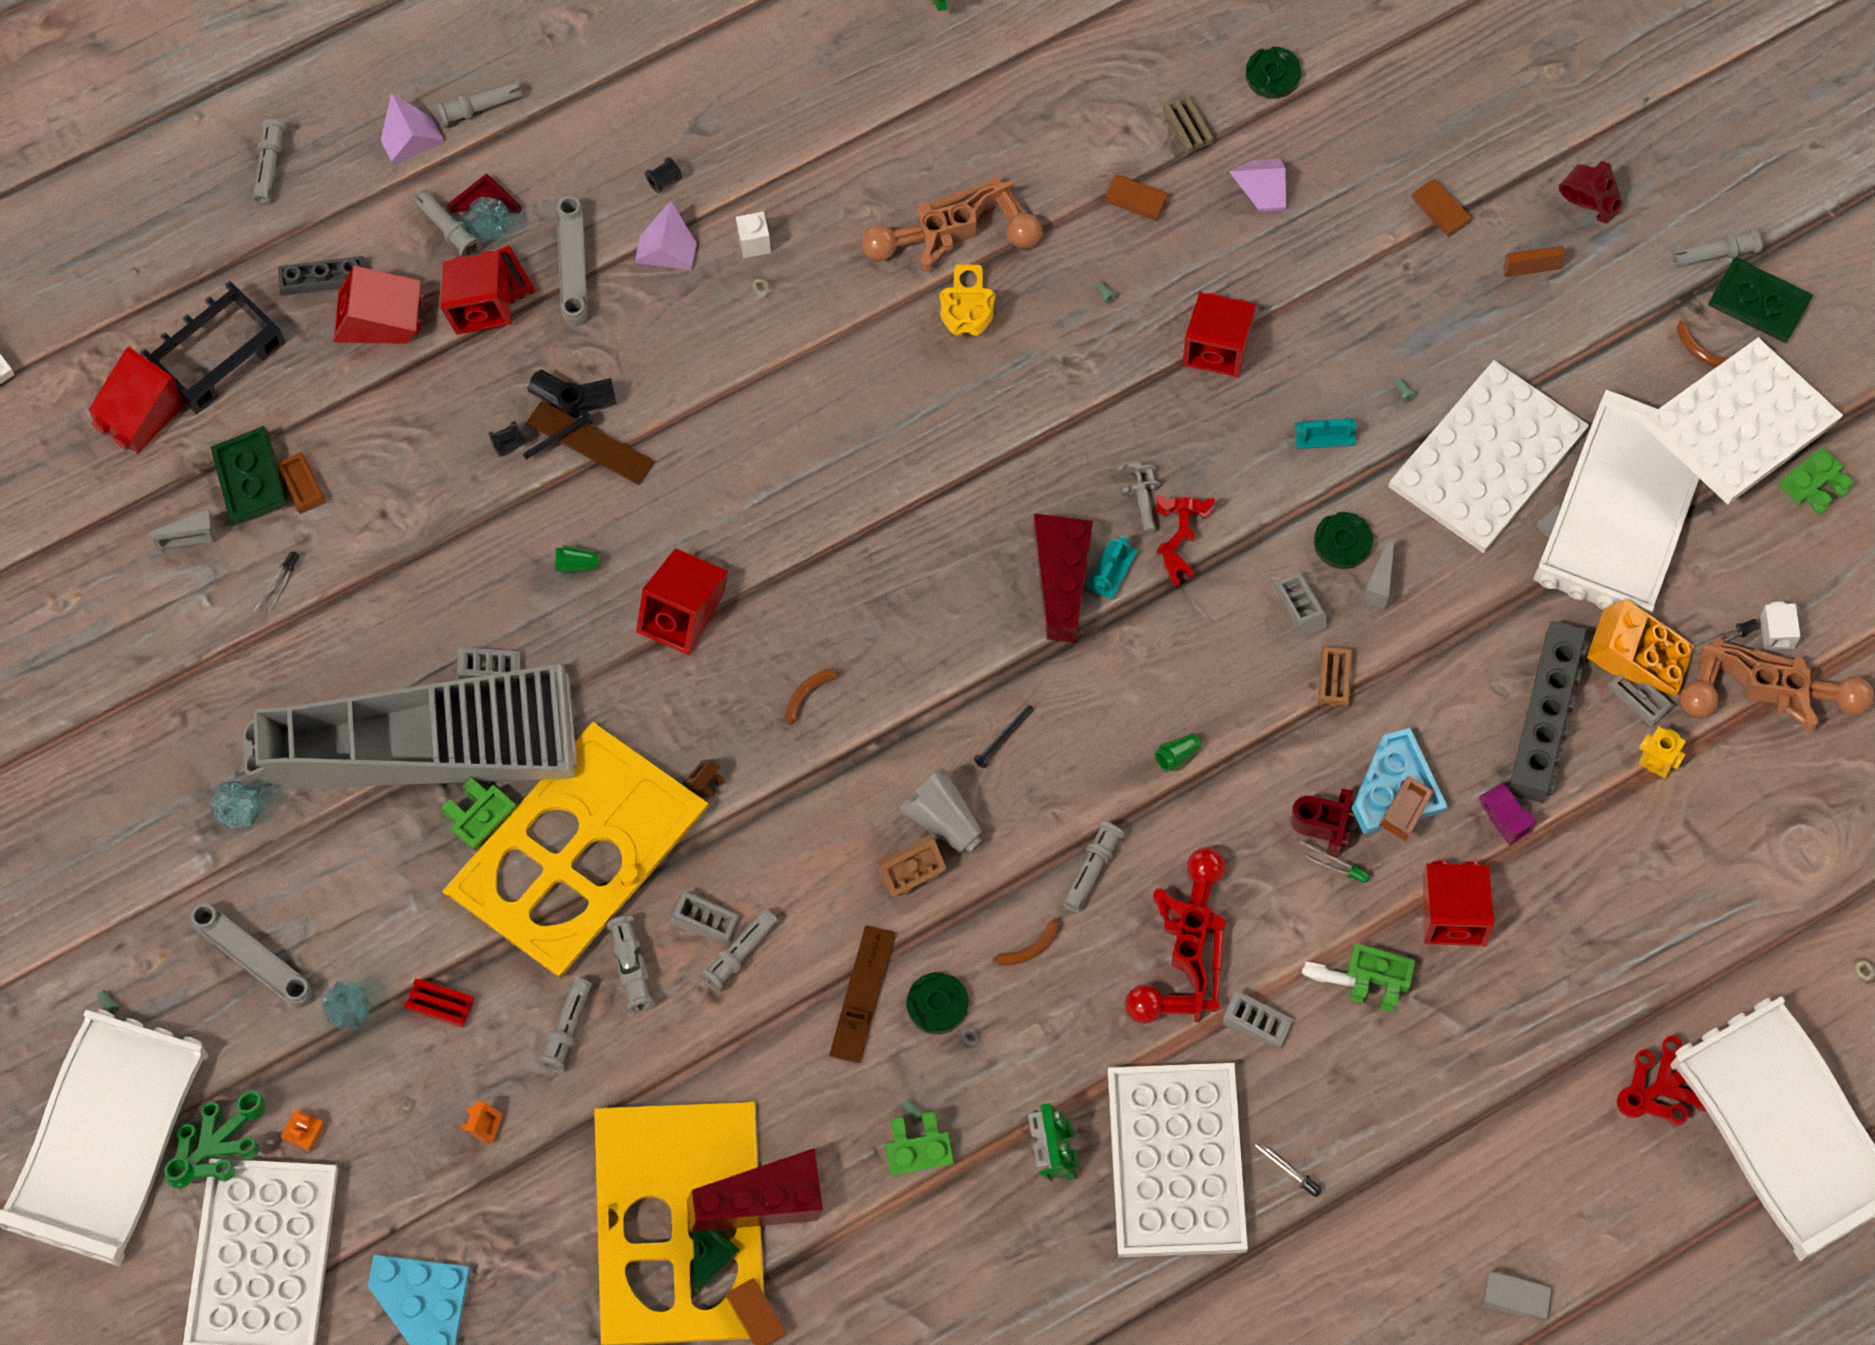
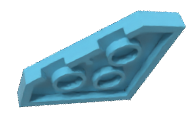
M1410 728L1385 734L1379 741L1352 805V810L1364 835L1384 829L1379 824L1407 776L1412 777L1434 791L1419 819L1444 813L1448 808Z
M374 1255L368 1288L409 1345H457L470 1268L468 1266Z

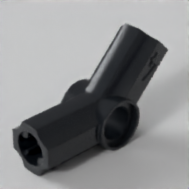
M540 369L531 377L527 387L528 392L574 418L580 417L587 410L617 404L611 378L578 385L573 382H564ZM570 398L577 399L572 403L566 402Z

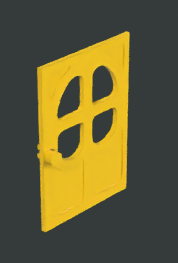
M591 722L575 740L577 767L574 768L575 776L569 779L540 780L442 890L444 895L449 896L559 979H561L605 928L607 923L612 920L709 807V804L609 734L595 722ZM554 810L573 814L579 823L575 836L557 854L549 852L528 836V830L542 814ZM596 841H609L618 847L622 855V866L619 872L605 886H596L572 868L573 863L584 850ZM519 850L543 868V872L517 901L506 902L498 895V870L503 858L509 851ZM559 882L566 884L589 902L587 909L582 914L565 923L540 926L530 919L532 910L550 889Z
M750 1101L742 1103L594 1108L601 1345L750 1340L726 1297L718 1306L709 1310H700L694 1307L691 1302L690 1263L693 1261V1243L688 1234L686 1201L692 1189L759 1167L756 1103ZM652 1197L665 1202L671 1210L672 1238L664 1243H629L624 1237L623 1225L624 1215L627 1210L637 1201L644 1198ZM761 1226L736 1228L734 1237L729 1239L739 1249V1252L733 1258L737 1262L738 1273L732 1289L754 1278L764 1294ZM661 1260L672 1263L675 1302L671 1309L665 1312H656L648 1309L632 1292L626 1279L625 1269L629 1263Z

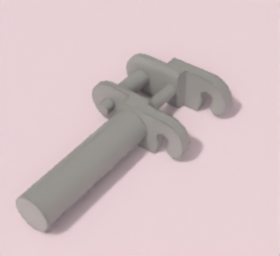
M1141 462L1128 464L1126 469H1124V466L1118 467L1119 474L1134 473L1138 481V485L1132 486L1130 491L1128 488H1124L1122 490L1123 495H1137L1144 532L1147 534L1155 532L1156 528L1147 490H1155L1160 486L1159 481L1154 479L1153 474L1157 469L1156 465L1148 463L1141 466ZM1147 473L1148 481L1142 482L1141 474Z

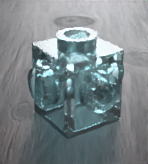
M489 197L476 199L470 204L471 209L460 216L463 223L467 225L471 235L478 237L484 243L489 239L500 237L505 233V227L511 224L507 217L509 211L504 203Z
M231 781L224 783L212 795L211 810L215 811V823H222L230 828L251 827L259 816L260 787L246 786L242 782Z
M336 981L332 989L329 988L322 999V1009L328 1018L327 1022L339 1029H344L345 1027L356 1032L360 1023L366 1019L370 1009V1003L364 993L365 990L352 982H348L345 985Z

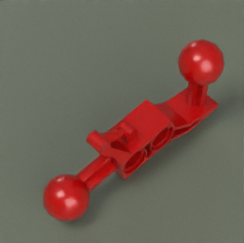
M1211 847L1199 848L1189 856L1187 861V872L1193 880L1189 904L1172 899L1161 888L1156 889L1153 893V902L1158 906L1160 915L1163 916L1165 922L1164 931L1167 934L1176 935L1171 966L1186 974L1194 988V996L1162 995L1154 986L1147 984L1138 985L1130 990L1124 1003L1126 1012L1135 1022L1142 1024L1151 1023L1157 1020L1161 1014L1194 1015V1022H1199L1201 1012H1217L1220 1008L1219 982L1220 971H1222L1223 932L1226 922L1223 918L1213 913L1211 908H1207L1211 886L1223 877L1226 871V863L1219 851ZM1168 913L1174 920H1170ZM1196 919L1202 925L1198 928H1191L1186 922ZM1207 932L1214 933L1212 1000H1204L1207 977L1201 957ZM1191 948L1196 954L1192 957H1185L1180 953V950Z

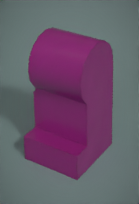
M1500 783L1479 796L1483 809L1509 846L1533 832L1536 824L1535 818L1530 812L1526 813L1504 784Z

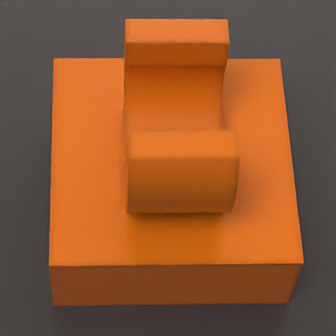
M475 1101L473 1107H469L466 1110L470 1114L467 1124L461 1123L460 1127L480 1141L493 1144L503 1114L486 1102Z
M295 1109L281 1135V1139L311 1153L325 1123L318 1118Z

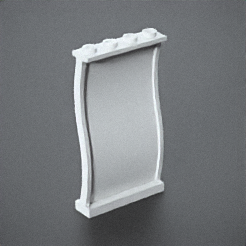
M1605 390L1542 558L1533 577V580L1539 582L1543 587L1561 590L1577 600H1587L1596 604L1602 610L1621 600L1628 599L1651 615L1699 481V477L1642 425L1646 417L1658 409Z
M1781 996L1774 1001L1766 998L1753 1007L1755 1012L1748 1016H1745L1744 1013L1738 1014L1727 1022L1729 1027L1722 1031H1719L1718 1028L1712 1029L1701 1037L1703 1042L1693 1046L1692 1043L1684 1045L1675 1052L1677 1057L1670 1066L1673 1070H1678L1703 1104L1725 1139L1751 1187L1777 1226L1794 1247L1793 1252L1801 1262L1875 1218V1144L1858 1120L1820 1053L1785 1007V1000Z
M98 1009L96 1013L85 1010L83 1015L85 1019L56 1079L29 1156L3 1210L0 1209V1227L4 1230L120 1267L125 1257L124 1250L135 1230L155 1182L182 1104L203 1060H207L208 1054L201 1046L202 1043L194 1038L185 1036L182 1040L172 1037L173 1034L162 1028L156 1027L154 1031L143 1028L144 1025L134 1019L126 1018L125 1022L114 1019L115 1015L105 1010Z

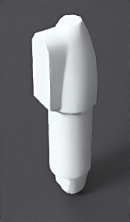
M1305 962L1304 968H1302L1303 975L1319 982L1353 986L1355 978L1346 976L1347 973L1328 970L1325 968L1326 965Z

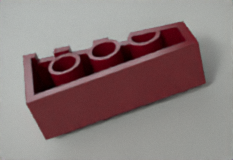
M1034 513L1033 530L1047 640L1076 643L1092 540L1093 521Z
M815 1148L692 1189L686 1201L690 1232L817 1221L823 1211Z

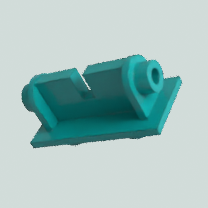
M1353 418L1294 422L1297 449L1356 445L1354 433L1356 432V421Z
M1119 536L1118 539H1110L1085 587L1086 589L1113 600L1138 551L1129 546L1130 540L1128 538Z

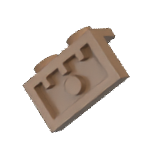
M931 835L876 862L883 879V888L892 898L909 893L912 887L922 882L932 881L939 876V873L947 870L937 844Z

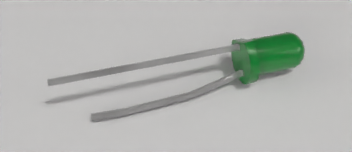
M1303 841L1300 842L1351 869L1349 872L1336 869L1305 855L1310 860L1329 869L1348 874L1347 878L1349 879L1352 877L1362 883L1369 881V873L1357 868L1356 864L1351 866Z

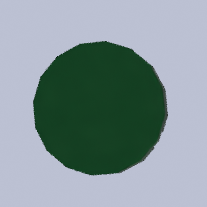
M1271 47V49L1264 50L1262 48L1251 55L1247 62L1246 81L1250 89L1259 96L1268 99L1286 97L1295 91L1300 83V62L1287 49Z
M1337 512L1336 515H1331L1330 517L1328 515L1321 520L1316 527L1313 543L1315 552L1324 563L1338 569H1350L1364 563L1369 557L1374 538L1369 525L1363 518L1349 512Z
M941 972L925 974L912 984L906 1001L908 1015L914 1025L928 1034L937 1035L952 1032L959 1027L967 1016L969 1005L966 988L952 975H945Z

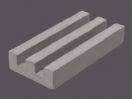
M1617 675L1607 686L1651 727L1674 707V704L1655 687L1643 682L1641 684L1637 683L1662 706L1661 709H1658L1646 698L1645 694L1636 689L1622 675ZM1619 683H1620L1624 688H1626L1635 698H1637L1646 708H1648L1654 715H1652V714H1651L1648 710H1646L1637 700H1635L1627 691H1625V690L1619 685Z

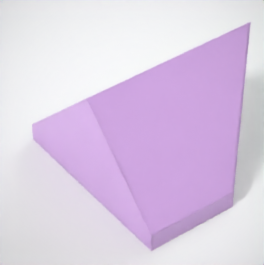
M391 92L381 143L392 164L444 143L433 118Z
M1281 158L1252 160L1229 171L1257 207V212L1286 210V170Z
M672 201L664 207L640 235L635 263L692 270L697 244Z

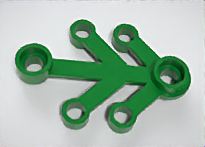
M247 1091L243 1093L237 1101L239 1111L216 1132L215 1125L221 1120L223 1110L216 1102L206 1103L201 1109L203 1121L199 1146L191 1155V1145L199 1139V1132L192 1124H184L178 1129L177 1155L166 1164L164 1169L165 1181L169 1186L180 1189L188 1186L195 1178L214 1176L220 1181H228L235 1174V1168L228 1160L221 1159L215 1164H200L207 1157L241 1154L245 1159H252L258 1154L259 1146L251 1137H245L240 1141L225 1142L248 1119H258L264 1114L266 1104L258 1092ZM215 1110L212 1115L208 1116L211 1111ZM188 1132H191L188 1137L184 1138ZM252 1145L249 1150L244 1151L247 1146ZM228 1167L224 1173H220L222 1169Z

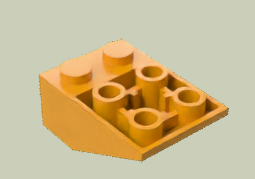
M1624 599L1604 608L1587 658L1611 674L1625 676V679L1639 684L1641 682L1646 683L1659 691L1676 696L1679 693L1695 646L1628 599Z

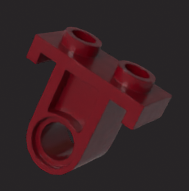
M1601 161L1595 168L1578 164L1559 185V191L1567 201L1599 212L1596 216L1597 221L1606 224L1623 205L1610 163Z
M1342 788L1338 802L1309 795L1299 797L1295 801L1291 812L1290 823L1292 828L1302 835L1329 841L1327 854L1338 858L1340 848L1347 849L1351 833L1345 827L1347 820L1353 821L1354 812L1352 810L1354 802H1351L1354 791ZM1303 811L1311 812L1314 815V817L1311 819L1302 818L1299 813Z

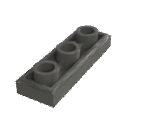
M364 256L278 266L281 296L340 289L353 265L366 268Z

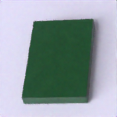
M1734 258L1709 300L1708 306L1787 343L1810 303L1813 294L1738 258Z
M265 426L211 446L228 517L232 525L235 526L288 505L269 432Z

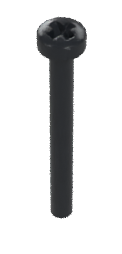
M584 411L582 413L583 417L522 454L523 457L527 460L585 423L591 425L593 423L592 416L588 411Z
M1028 705L982 755L974 757V761L979 767L986 768L988 766L987 760L1032 713L1033 707Z

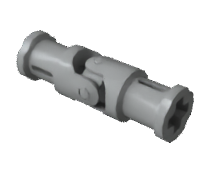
M621 916L610 920L607 923V929L612 932L615 944L613 947L614 956L620 959L617 962L622 987L626 988L629 999L628 1011L631 1013L643 1012L655 1006V1000L650 997L647 982L649 977L646 965L641 956L640 942L635 939L632 927L635 924L634 918L632 916Z

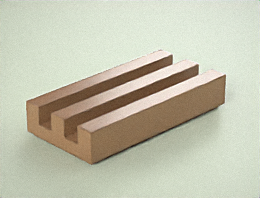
M1322 646L1318 706L1330 704V707L1342 705V708H1348L1353 649ZM1328 654H1333L1331 695L1325 696ZM1340 655L1345 656L1343 697H1337Z

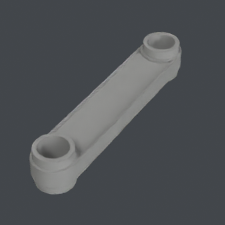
M566 196L560 199L557 205L560 304L563 320L568 325L577 327L584 324L588 315L584 217L582 205L578 199L573 196ZM574 210V212L572 213H565L567 211ZM579 309L578 312L570 313L571 310Z
M200 904L193 909L191 923L199 934L289 1005L301 1008L309 1004L313 992L305 978L215 907L208 904ZM212 915L208 923L199 924L202 917ZM295 988H304V991L300 996H291V993Z

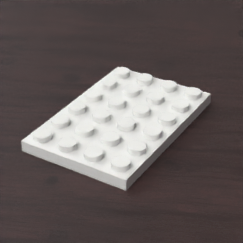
M1758 337L1646 417L1642 425L1729 505L1839 423L1843 414Z
M1493 360L1390 480L1388 487L1476 549L1485 553L1587 432L1589 425Z
M1235 1063L1108 1068L1118 1257L1247 1253Z
M210 1158L209 1164H215L221 1159ZM226 1159L235 1168L234 1176L225 1182L220 1181L216 1176L207 1177L183 1345H316L338 1167L337 1165ZM228 1167L222 1169L220 1173H224Z

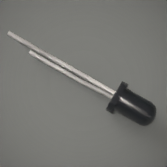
M291 551L253 612L256 611L279 573L284 569L287 571L285 581L268 611L273 607L286 584L289 573L294 571L293 567L299 559L297 552Z
M1755 619L1742 624L1738 623L1735 629L1719 633L1695 644V646L1697 647L1711 639L1733 631H1738V634L1723 640V642H1727L1739 635L1744 638L1746 634L1756 630L1759 624ZM1702 651L1693 654V657L1701 654Z
M1257 1144L1255 1145L1301 1182L1299 1185L1300 1189L1303 1188L1313 1197H1318L1321 1194L1322 1188L1310 1179L1311 1176L1307 1175L1303 1178L1269 1148L1266 1149L1294 1172L1292 1173Z

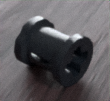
M667 157L662 165L654 170L648 169L645 171V177L651 188L656 193H660L667 184L674 180H681L682 173L674 160Z
M515 421L511 422L510 426L496 433L493 431L488 433L498 456H502L503 451L514 446L526 445Z

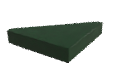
M719 1230L692 1232L694 1292L697 1294L739 1252V1249Z

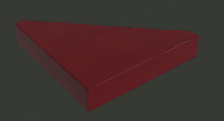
M487 173L447 204L450 212L520 213L522 211L521 205Z

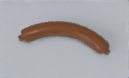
M1683 320L1679 321L1677 325L1679 337L1688 351L1697 359L1712 367H1718L1729 359L1714 355L1702 348L1693 338L1688 324L1684 323Z
M833 668L820 671L806 679L795 690L786 709L785 720L788 722V725H793L796 722L799 707L804 698L817 686L834 680L839 675L838 671H835Z
M1054 918L1053 921H1049L1040 938L1029 947L1017 952L999 953L997 957L993 956V961L999 966L1020 964L1036 957L1055 938L1060 927L1057 923L1058 920Z

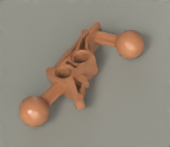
M994 176L991 178V181L967 191H960L931 204L922 202L919 206L917 225L894 231L884 225H874L868 228L862 237L861 247L868 258L874 261H884L893 255L896 247L923 240L925 250L921 257V270L923 272H930L932 264L942 256L941 254L944 251L950 252L953 249L954 242L976 237L977 222L986 211L994 207L1000 206L1008 219L1009 224L1006 233L1009 241L1017 248H1033L1039 243L1043 229L1040 221L1034 215L1023 213L1013 197V182L1001 183L999 178ZM972 195V196H971L968 200H966L965 202L958 203V204H954V203L959 202V201H961V200H963V199H966L967 196ZM959 220H964V221H967V222H965V223H958L957 221H959ZM932 227L939 228L937 230H930Z
M1716 637L1713 640L1712 646H1703L1698 663L1701 665L1696 680L1688 683L1682 689L1679 699L1684 713L1690 717L1702 719L1710 716L1718 706V693L1713 685L1718 670H1722L1732 674L1744 686L1746 699L1775 703L1779 712L1784 713L1787 711L1793 715L1794 719L1803 724V729L1806 732H1813L1818 723V718L1810 707L1809 698L1836 702L1843 712L1850 715H1858L1872 706L1874 692L1872 686L1860 677H1848L1840 682V684L1810 680L1811 670L1807 668L1805 660L1801 657L1791 660L1756 649L1750 650L1725 643L1721 638ZM1755 659L1762 660V661L1769 662V663L1758 662V661H1756ZM1757 680H1763L1767 684H1761ZM1788 684L1795 685L1798 689H1793Z

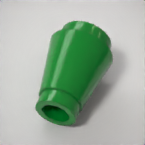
M563 545V548L556 547L555 571L569 574L597 570L598 552Z
M1191 733L1163 743L1155 751L1156 761L1166 772L1171 770L1177 771L1190 757L1201 749V742L1195 734Z

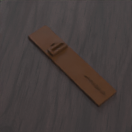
M541 400L526 422V425L551 437L578 419ZM587 424L582 425L558 440L559 443L637 485H640L654 464L652 459Z
M865 925L829 1057L860 1064L895 932Z

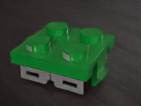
M1051 1103L1040 1105V1112L1035 1109L1031 1114H1028L1031 1135L1038 1139L1037 1143L1033 1145L1037 1167L1049 1165V1169L1039 1171V1174L1053 1182L1052 1178L1064 1176L1067 1181L1077 1179L1076 1168H1079L1080 1164L1078 1154L1071 1146L1070 1138L1074 1137L1072 1122ZM1034 1123L1038 1124V1129L1034 1128ZM1040 1149H1042L1044 1159L1043 1161H1040L1038 1151Z

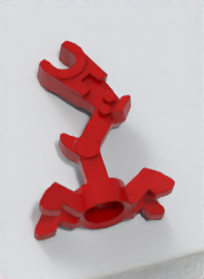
M1156 496L1158 503L1155 505V509L1160 515L1166 517L1173 512L1179 516L1178 531L1168 542L1161 543L1157 548V554L1162 553L1163 567L1171 583L1176 588L1180 586L1177 574L1184 573L1191 580L1193 579V570L1175 552V549L1184 539L1194 542V533L1189 528V516L1198 514L1203 519L1209 517L1214 512V498H1207L1203 502L1200 499L1190 497L1166 500L1165 496Z

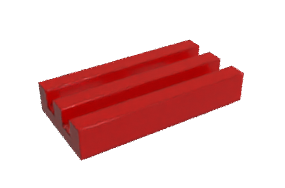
M510 245L496 250L500 252L501 256L507 254L525 285L520 288L507 266L508 280L515 290L512 293L509 290L510 304L514 303L517 298H525V294L530 293L531 295L535 293L534 286Z
M415 978L413 982L414 987L410 990L409 999L404 1005L405 1010L464 1028L475 1001L474 996ZM420 990L465 1003V1006L421 993ZM418 999L462 1014L459 1018L415 1004Z

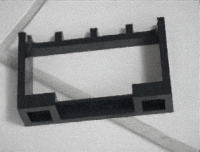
M230 280L225 283L229 291L216 302L210 296L206 298L205 302L209 307L196 318L192 319L186 314L182 319L187 325L172 337L166 332L161 334L160 337L164 343L151 354L145 348L140 351L143 357L173 377L183 402L196 415L219 397L214 385L246 359L256 353L262 360H265L285 343L280 328ZM236 301L263 330L187 390L160 363V360L229 304Z

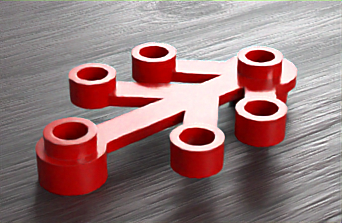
M1668 1036L1664 1039L1661 1045L1663 1054L1655 1084L1645 1089L1643 1088L1646 1073L1654 1064L1655 1057L1651 1051L1646 1049L1640 1050L1634 1058L1636 1067L1631 1085L1622 1089L1617 1097V1107L1623 1115L1629 1118H1638L1647 1113L1666 1119L1673 1125H1682L1688 1117L1686 1107L1681 1104L1667 1107L1651 1101L1659 1096L1696 1106L1700 1111L1707 1112L1694 1091L1679 1087L1687 1083L1681 1074L1676 1072L1671 1075L1672 1067L1670 1064L1675 1059V1052L1677 1050H1669L1666 1043H1674L1678 1050L1682 1047V1042L1678 1037ZM1646 1056L1650 1063L1642 1064L1639 1061V1057ZM1628 1098H1637L1639 1104L1636 1106L1631 1105L1628 1102ZM1672 1111H1680L1683 1115V1118H1674L1672 1115Z

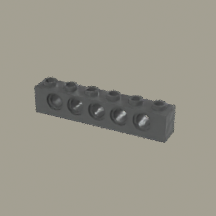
M1554 621L1549 623L1509 785V790L1513 796L1544 803L1547 793L1553 794L1557 777L1552 776L1554 766H1560L1563 749L1558 748L1560 739H1566L1570 722L1565 721L1566 712L1572 713L1576 695L1571 694L1573 685H1579L1583 668L1577 667L1579 658L1585 659L1589 644L1588 641H1584L1586 629ZM1563 655L1567 657L1569 661L1562 662L1558 660L1556 656ZM1550 682H1558L1563 688L1556 689L1550 685ZM1543 709H1552L1557 715H1547ZM1537 736H1546L1550 742L1542 743L1537 739ZM1539 763L1544 769L1535 770L1530 764Z

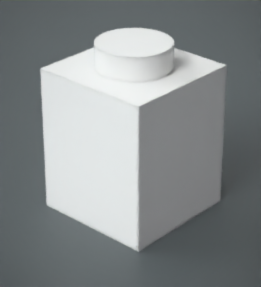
M764 211L737 216V231L743 258L771 253Z
M1776 601L1765 605L1760 615L1764 650L1794 649L1800 639L1796 604Z

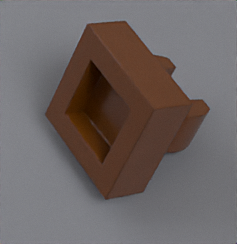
M710 759L701 760L683 784L690 791H701L703 795L713 797L715 793L710 790L709 782L713 780L716 784L723 785L725 781L721 775L716 774L721 767Z

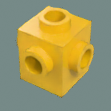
M1658 726L1654 735L1647 733L1639 749L1644 752L1638 764L1665 779L1672 767L1677 770L1686 755L1682 752L1686 741L1681 739L1680 735L1675 731Z

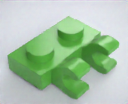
M1822 447L1780 480L1778 487L1799 506L1806 501L1821 515L1829 509L1830 506L1828 504L1832 501V498L1820 489L1827 484L1842 498L1850 492L1851 489L1849 487L1854 482L1849 476L1841 473L1844 466Z
M470 778L463 785L464 793L476 803L465 813L449 799L441 809L444 811L443 814L451 822L455 823L451 827V832L475 851L516 809V805L494 785L486 791L473 778Z
M1355 943L1352 947L1346 975L1355 978L1350 1001L1362 1004L1363 998H1366L1369 982L1385 986L1380 1009L1392 1012L1393 1007L1397 1005L1399 991L1407 993L1410 989L1415 960Z
M934 1111L921 1113L925 1136L907 1139L903 1117L890 1119L894 1142L885 1143L890 1175L954 1164L948 1132L938 1133Z

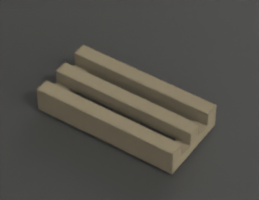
M1189 95L1184 96L1181 101L1179 99L1174 100L1171 105L1169 103L1163 105V111L1187 154L1213 144V137ZM1184 107H1186L1188 113L1190 114L1192 120L1194 121L1196 127L1198 128L1204 140H1202L1199 136L1197 130L1195 129L1193 123L1187 115ZM1174 111L1179 113L1184 125L1195 141L1194 144H1191Z

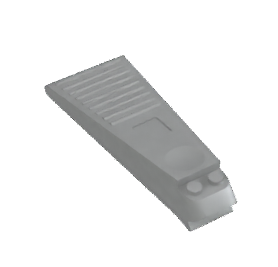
M563 664L290 707L253 710L254 719L247 723L242 737L245 773L272 784L292 783V789L467 782L470 778H473L476 782L569 779L575 776L574 768L577 767L569 674H566L565 665Z

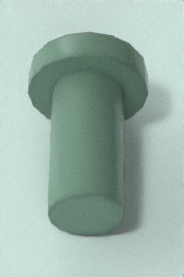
M1102 281L1096 284L1095 287L1104 296L1103 301L1105 303H1111L1115 300L1116 293L1113 290L1110 291Z
M1403 379L1398 380L1396 386L1402 394V401L1410 402L1415 397L1414 391L1408 389Z
M105 990L97 994L104 1006L103 1010L114 1014L119 1009L118 1004L111 1001Z
M906 1099L902 1106L913 1117L912 1121L915 1124L921 1122V1113L926 1112L923 1109L919 1110L909 1099Z

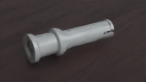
M515 80L514 82L470 97L459 95L458 99L445 104L438 102L436 103V109L443 127H447L448 123L461 118L471 119L475 112L522 98L521 90L509 93L510 90L520 86L517 80Z
M274 119L263 120L261 123L263 134L257 146L260 159L252 200L258 204L270 203L276 161L283 152L281 141L282 135L286 133L287 126L283 122Z
M422 189L417 192V195L422 200L414 196L413 202L444 232V238L447 243L453 244L459 250L460 256L469 257L476 255L482 247V241L470 234L465 223L456 221L434 199L428 190Z
M1751 228L1749 232L1737 235L1729 233L1721 240L1672 250V262L1676 261L1674 267L1679 268L1725 256L1734 259L1740 254L1753 251L1757 254L1762 251V241L1757 228Z
M1101 821L1099 823L1098 834L1093 843L1088 844L1086 848V853L1088 854L1065 899L1062 901L1063 906L1071 911L1080 912L1104 864L1111 861L1113 858L1111 853L1117 841L1122 840L1125 835L1120 828L1109 822Z
M764 909L727 950H720L716 954L717 959L706 970L702 969L699 972L703 982L712 990L720 992L723 989L722 984L732 973L740 971L743 959L779 923L778 919L770 911Z
M575 977L573 979L555 1030H551L547 1035L548 1043L543 1056H540L537 1061L538 1065L546 1070L556 1073L564 1071L565 1065L563 1062L568 1049L573 1048L574 1045L573 1032L588 993L592 988V983L582 978Z

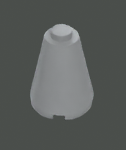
M944 768L940 771L938 770L915 791L912 799H907L898 809L903 815L959 853L964 849L970 853L982 841L978 837L982 833L981 828Z

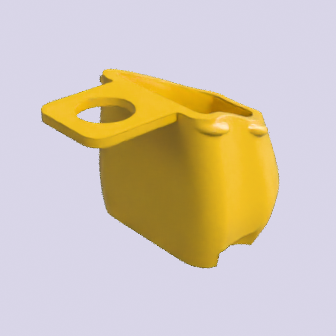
M956 265L954 268V287L945 288L939 293L941 304L940 317L948 330L955 336H960L965 332L972 336H979L993 320V307L996 295L992 290L982 288L983 269L980 265ZM972 271L976 274L977 281L974 286L964 287L960 283V276L963 272Z

